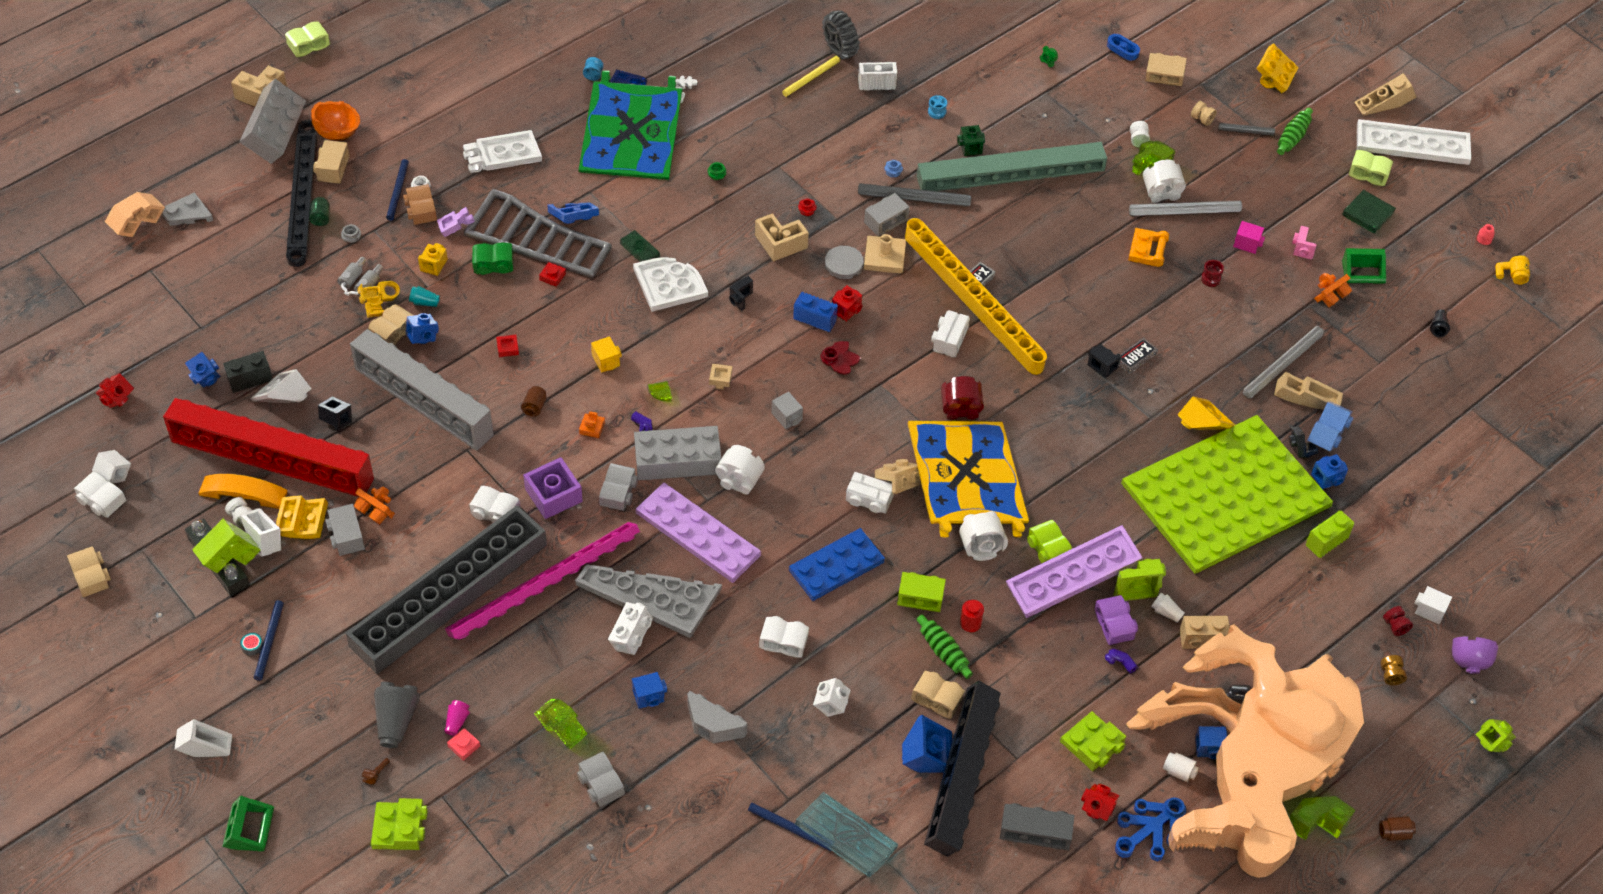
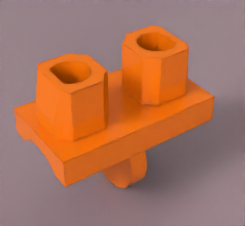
M1324 273L1320 275L1318 287L1325 289L1314 298L1317 303L1323 300L1330 308L1340 300L1334 291L1342 299L1351 293L1352 289L1347 283L1351 279L1348 274L1334 282L1336 277L1333 274Z
M386 487L373 488L371 493L374 497L360 488L356 491L359 498L356 500L354 508L365 515L370 506H373L374 510L368 517L379 525L387 516L391 519L393 518L395 513L383 504V502L388 504L391 501V498L388 497L389 490Z

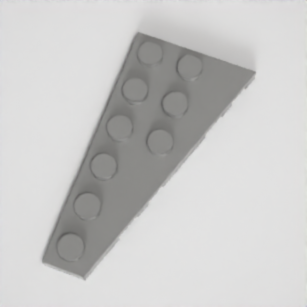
M586 564L575 580L577 586L622 607L625 606L626 602L644 604L653 617L652 621L691 638L722 590V584L717 583L708 585L703 584V581L694 580V582L681 581L680 578L646 573V575L635 574V571L628 570L626 572L614 571L612 568Z

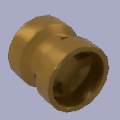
M1390 655L1381 660L1382 670L1385 671L1383 675L1384 681L1387 685H1400L1407 680L1406 672L1402 669L1404 663L1401 656Z

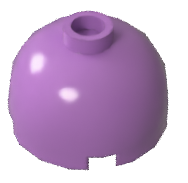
M1456 637L1453 639V659L1460 667L1465 668L1467 673L1479 674L1480 670H1486L1494 664L1498 651V645L1495 641L1476 637V640H1468V637Z

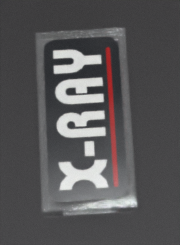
M1143 337L1120 354L1119 366L1130 374L1156 355L1158 349Z

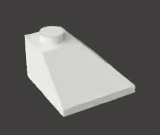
M297 369L279 373L250 399L253 402L291 403L297 401L299 403L308 396L306 393L312 388Z

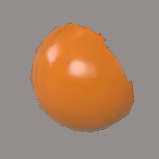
M320 101L311 110V120L314 129L320 136L328 140L343 141L352 136L360 124V116L357 111L349 104L344 103V101Z

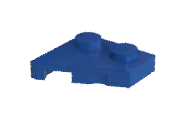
M592 203L565 204L566 208H556L554 204L547 205L548 213L566 224L574 223L575 220L579 219L589 220L593 216L599 215V208Z

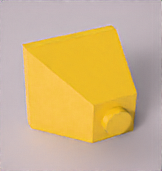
M1195 396L1178 413V416L1182 419L1181 423L1190 430L1191 428L1197 430H1226L1235 425L1209 400Z

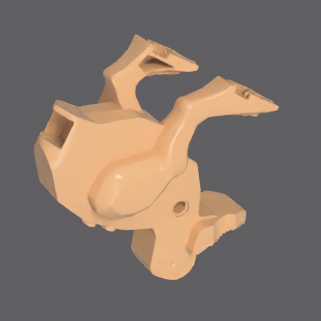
M1233 624L1230 626L1226 636L1220 632L1194 652L1195 656L1183 668L1186 672H1199L1203 670L1207 672L1213 668H1219L1228 664L1240 663L1249 666L1253 671V688L1245 694L1242 704L1229 698L1224 689L1220 687L1199 688L1175 682L1170 693L1167 694L1162 690L1137 709L1138 713L1126 725L1129 729L1150 728L1153 730L1158 726H1164L1166 723H1171L1183 717L1206 714L1213 716L1226 727L1229 735L1222 741L1216 756L1217 786L1223 804L1214 808L1196 809L1177 819L1169 833V847L1173 852L1175 848L1179 850L1180 847L1183 849L1184 846L1186 849L1188 846L1190 848L1193 846L1196 848L1197 846L1200 848L1204 847V849L1208 848V850L1211 849L1213 852L1218 846L1238 850L1237 860L1241 869L1248 875L1260 878L1271 875L1289 859L1295 848L1297 835L1282 802L1303 795L1310 789L1315 792L1323 785V780L1327 776L1332 778L1340 771L1339 767L1345 762L1343 758L1363 726L1364 719L1357 684L1350 677L1345 678L1330 663L1333 658L1329 654L1323 655L1308 668L1284 672L1276 662V649L1274 645L1251 638Z

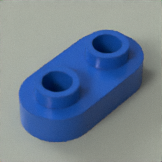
M1112 34L1108 37L1107 47L1114 53L1129 61L1136 60L1139 57L1140 47L1120 34Z

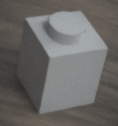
M790 392L772 400L771 413L785 429L796 426L802 421L803 407Z

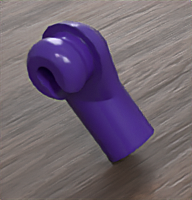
M637 411L632 414L631 420L639 424V431H653L651 419Z
M1110 649L1109 653L1105 655V659L1109 664L1119 661L1129 673H1133L1138 668L1137 664L1125 652Z

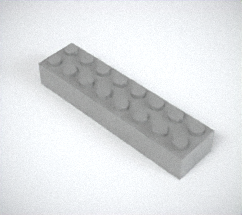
M368 329L350 343L355 370L474 450L478 451L494 436L491 411L485 404L478 403L470 394L460 391L455 384L448 383L441 375L433 373L423 363L415 361L408 353L401 352L393 343L386 342L379 334L373 333Z

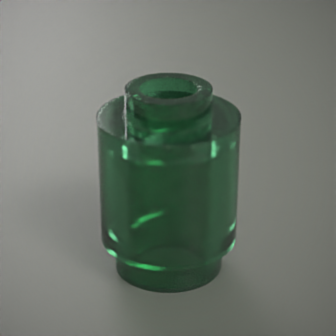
M317 197L310 204L309 220L316 226L326 225L329 222L330 204L327 199Z

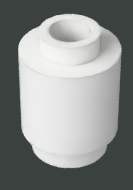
M1170 752L1163 769L1168 771L1167 774L1188 783L1190 779H1195L1199 767L1196 766L1197 761L1177 752L1175 754Z

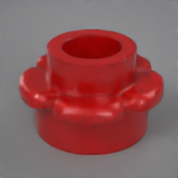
M806 198L799 202L798 209L802 215L811 216L817 209V205L814 200Z

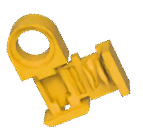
M383 281L379 282L377 286L364 288L360 284L357 291L360 294V303L364 304L366 301L367 318L382 316L385 310H382L381 304L396 299L400 292L396 282ZM385 287H392L395 290V295H387Z

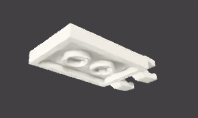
M532 130L476 139V143L463 145V156L465 160L468 159L470 173L480 172L482 169L489 171L542 161V155Z

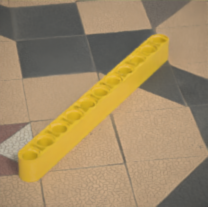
M917 218L910 219L906 225V241L1028 372L1034 375L1041 374L1047 359L1046 352L923 221Z

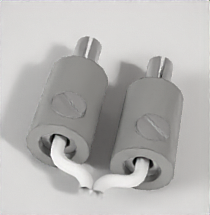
M360 257L356 263H350L337 279V282L345 291V295H360L357 291L360 284H362L363 288L375 286L380 280L378 274L382 271L383 266L378 264L373 270H368L355 285V292H348L347 289L353 285L363 272L361 267L365 264L366 259Z

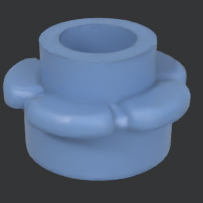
M897 160L888 161L884 166L886 174L890 177H898L903 171L902 164Z

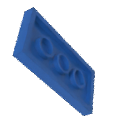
M859 528L790 565L789 572L809 598L815 601L883 564L885 558L864 531Z

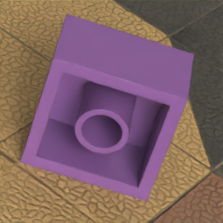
M561 457L523 475L525 490L544 519L583 502L582 487Z

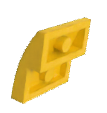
M302 495L282 497L276 525L280 528V536L300 539L320 538L328 507L327 500L325 498L305 500Z

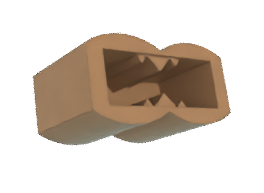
M429 184L406 188V194L403 195L405 206H409V208H406L408 219H412L414 225L437 221Z

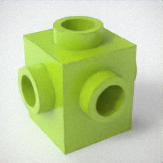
M1495 719L1486 721L1481 726V730L1475 734L1481 740V745L1491 752H1505L1513 745L1511 741L1516 738L1512 733L1513 728L1505 720Z

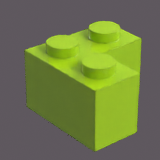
M224 518L192 549L201 563L216 573L225 567L232 558L247 565L261 551L248 533Z

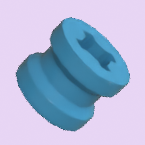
M596 57L588 58L583 69L584 77L591 81L600 79L601 71L604 67L603 62Z
M940 95L930 98L928 108L930 117L934 119L945 117L946 98Z

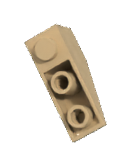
M1403 73L1354 103L1362 115L1365 116L1401 107L1415 99L1416 95L1413 86Z

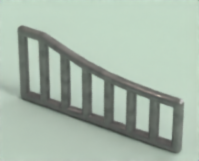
M495 189L490 191L474 215L475 222L468 224L464 230L465 236L491 245L502 242L510 243L509 241L526 215H529L535 221L519 245L511 243L513 252L545 263L556 264L566 268V270L590 278L596 275L612 249L610 243L562 226L539 214L513 195ZM494 199L504 200V204L484 234L474 231ZM512 204L520 209L501 240L491 237ZM542 224L551 228L537 251L527 248ZM558 232L567 236L555 257L544 254ZM575 239L584 242L572 263L562 260ZM591 246L601 248V252L590 269L580 266Z

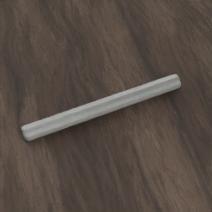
M1241 201L1131 204L1129 206V214L1131 216L1240 212L1242 210Z
M1315 326L1244 388L1243 395L1247 398H1252L1319 340L1323 336L1324 330L1319 326Z

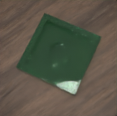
M1363 189L1343 210L1342 215L1375 234L1394 214L1396 208Z

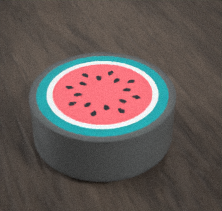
M250 632L241 638L240 647L244 654L256 655L261 652L263 640L258 633Z

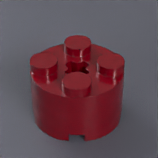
M958 376L951 378L950 383L946 384L944 382L942 384V406L948 420H956L959 417H967L970 420H974L979 417V413L984 409L982 384L980 381L976 382L975 378L970 376Z

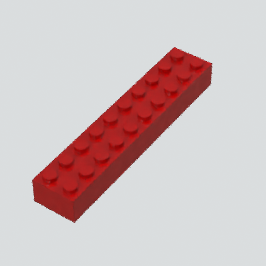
M174 398L163 416L170 440L176 444L357 497L359 496L356 494V491L360 488L367 493L374 480L369 454L362 450H353L341 444L336 445L324 439L312 438L303 433L298 434L282 427H274L265 422H257L245 416H236L227 411H219L207 405H199L189 400Z

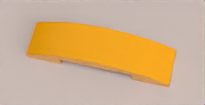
M213 474L205 476L198 494L199 496L220 499L221 495L242 497L259 501L260 506L280 509L282 497H286L288 491L276 484L249 476Z

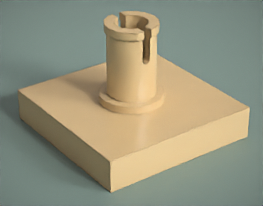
M884 234L881 237L867 236L864 270L903 274L906 239L892 238L888 234Z

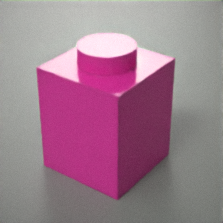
M1242 221L1233 247L1256 254L1258 247L1262 248L1265 236H1262L1264 228Z

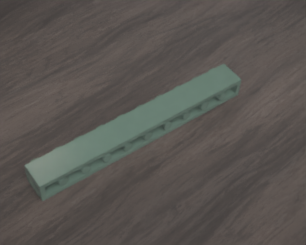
M1102 142L925 162L918 163L917 180L920 190L943 191L1105 171L1107 156Z

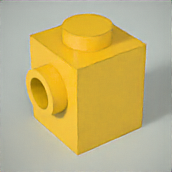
M610 336L591 343L592 357L601 373L620 366L622 354L620 348L614 345Z

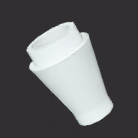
M1160 593L1151 606L1155 609L1154 612L1172 619L1176 623L1179 622L1185 613L1168 594L1165 596L1163 593Z

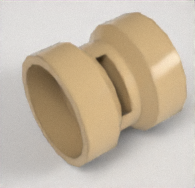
M1199 101L1192 109L1191 117L1201 120L1202 124L1208 126L1214 120L1217 110L1212 107L1208 108L1204 102Z

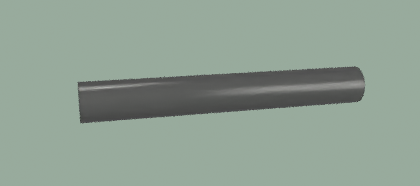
M1219 123L1218 130L1275 135V128Z

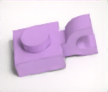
M465 207L456 214L453 211L438 219L437 222L442 235L446 237L461 229L460 224H471L475 220L472 214L469 215V211Z

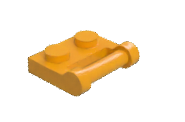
M1135 228L1128 261L1156 267L1163 266V255L1166 242L1169 240V233L1166 231L1154 232ZM1152 241L1158 242L1154 256L1149 255Z

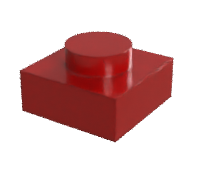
M548 262L539 274V280L557 287L566 275V268Z
M517 335L496 337L499 357L519 355Z

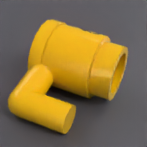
M1515 256L1509 262L1497 263L1495 265L1496 278L1503 279L1504 270L1510 269L1511 278L1515 284L1522 285L1527 283L1530 277L1529 259L1525 256Z

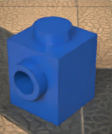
M658 672L632 678V691L638 709L647 706L654 707L665 702L664 693L667 692V686L664 679L660 680Z
M1198 726L1195 735L1197 757L1216 759L1222 741L1228 736L1226 727Z

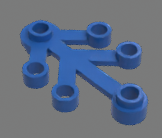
M1176 797L1166 800L1165 803L1148 802L1144 799H1138L1135 802L1134 811L1139 815L1121 812L1117 823L1122 828H1127L1131 824L1144 827L1130 838L1126 836L1120 837L1116 842L1115 852L1122 858L1130 857L1135 846L1153 833V846L1150 850V858L1154 861H1160L1165 854V850L1162 847L1163 824L1169 820L1171 831L1174 822L1185 815L1186 806L1181 799ZM1137 805H1143L1145 809H1140ZM1175 808L1178 812H1174L1170 809ZM1147 811L1161 813L1157 817L1141 816L1146 814ZM1121 818H1127L1128 822H1123ZM1168 834L1167 839H1166V843H1167V845L1169 846V841H1168L1169 834ZM1125 847L1128 851H1123L1120 848ZM1153 851H1159L1161 855H1155Z

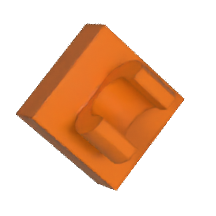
M589 411V414L585 413L579 427V434L600 438L605 425V418L598 416V413Z

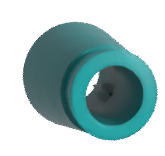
M413 286L409 296V302H412L413 305L437 307L440 300L439 295L420 286Z

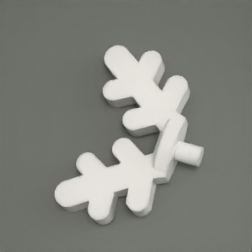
M684 76L676 79V88L685 89V86H687L689 89H692V86L697 85V80L692 79L691 76H688L687 79ZM682 92L681 103H683L685 97L684 92Z

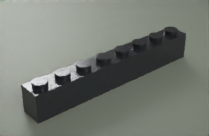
M979 680L966 690L924 845L947 857L960 851L964 844V839L962 838L969 824V812L975 802L973 797L980 783V779H978L980 770L985 764V751L990 745V732L995 726L994 717L1000 707L999 698L1001 692Z

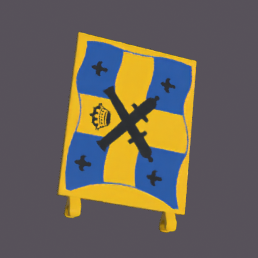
M908 421L907 424L931 524H939L940 537H949V532L952 530L951 524H963L965 516L987 513L989 511H994L997 514L1001 524H1012V534L1014 537H1022L1021 532L1025 530L1023 523H1028L1029 519L1003 422Z

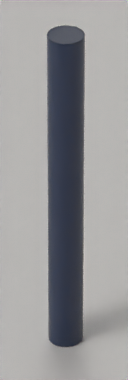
M406 159L401 160L386 219L389 221L394 220L409 161Z
M280 600L275 601L253 677L257 681L263 679L284 605V602Z
M753 802L748 808L749 812L830 852L834 848V842Z

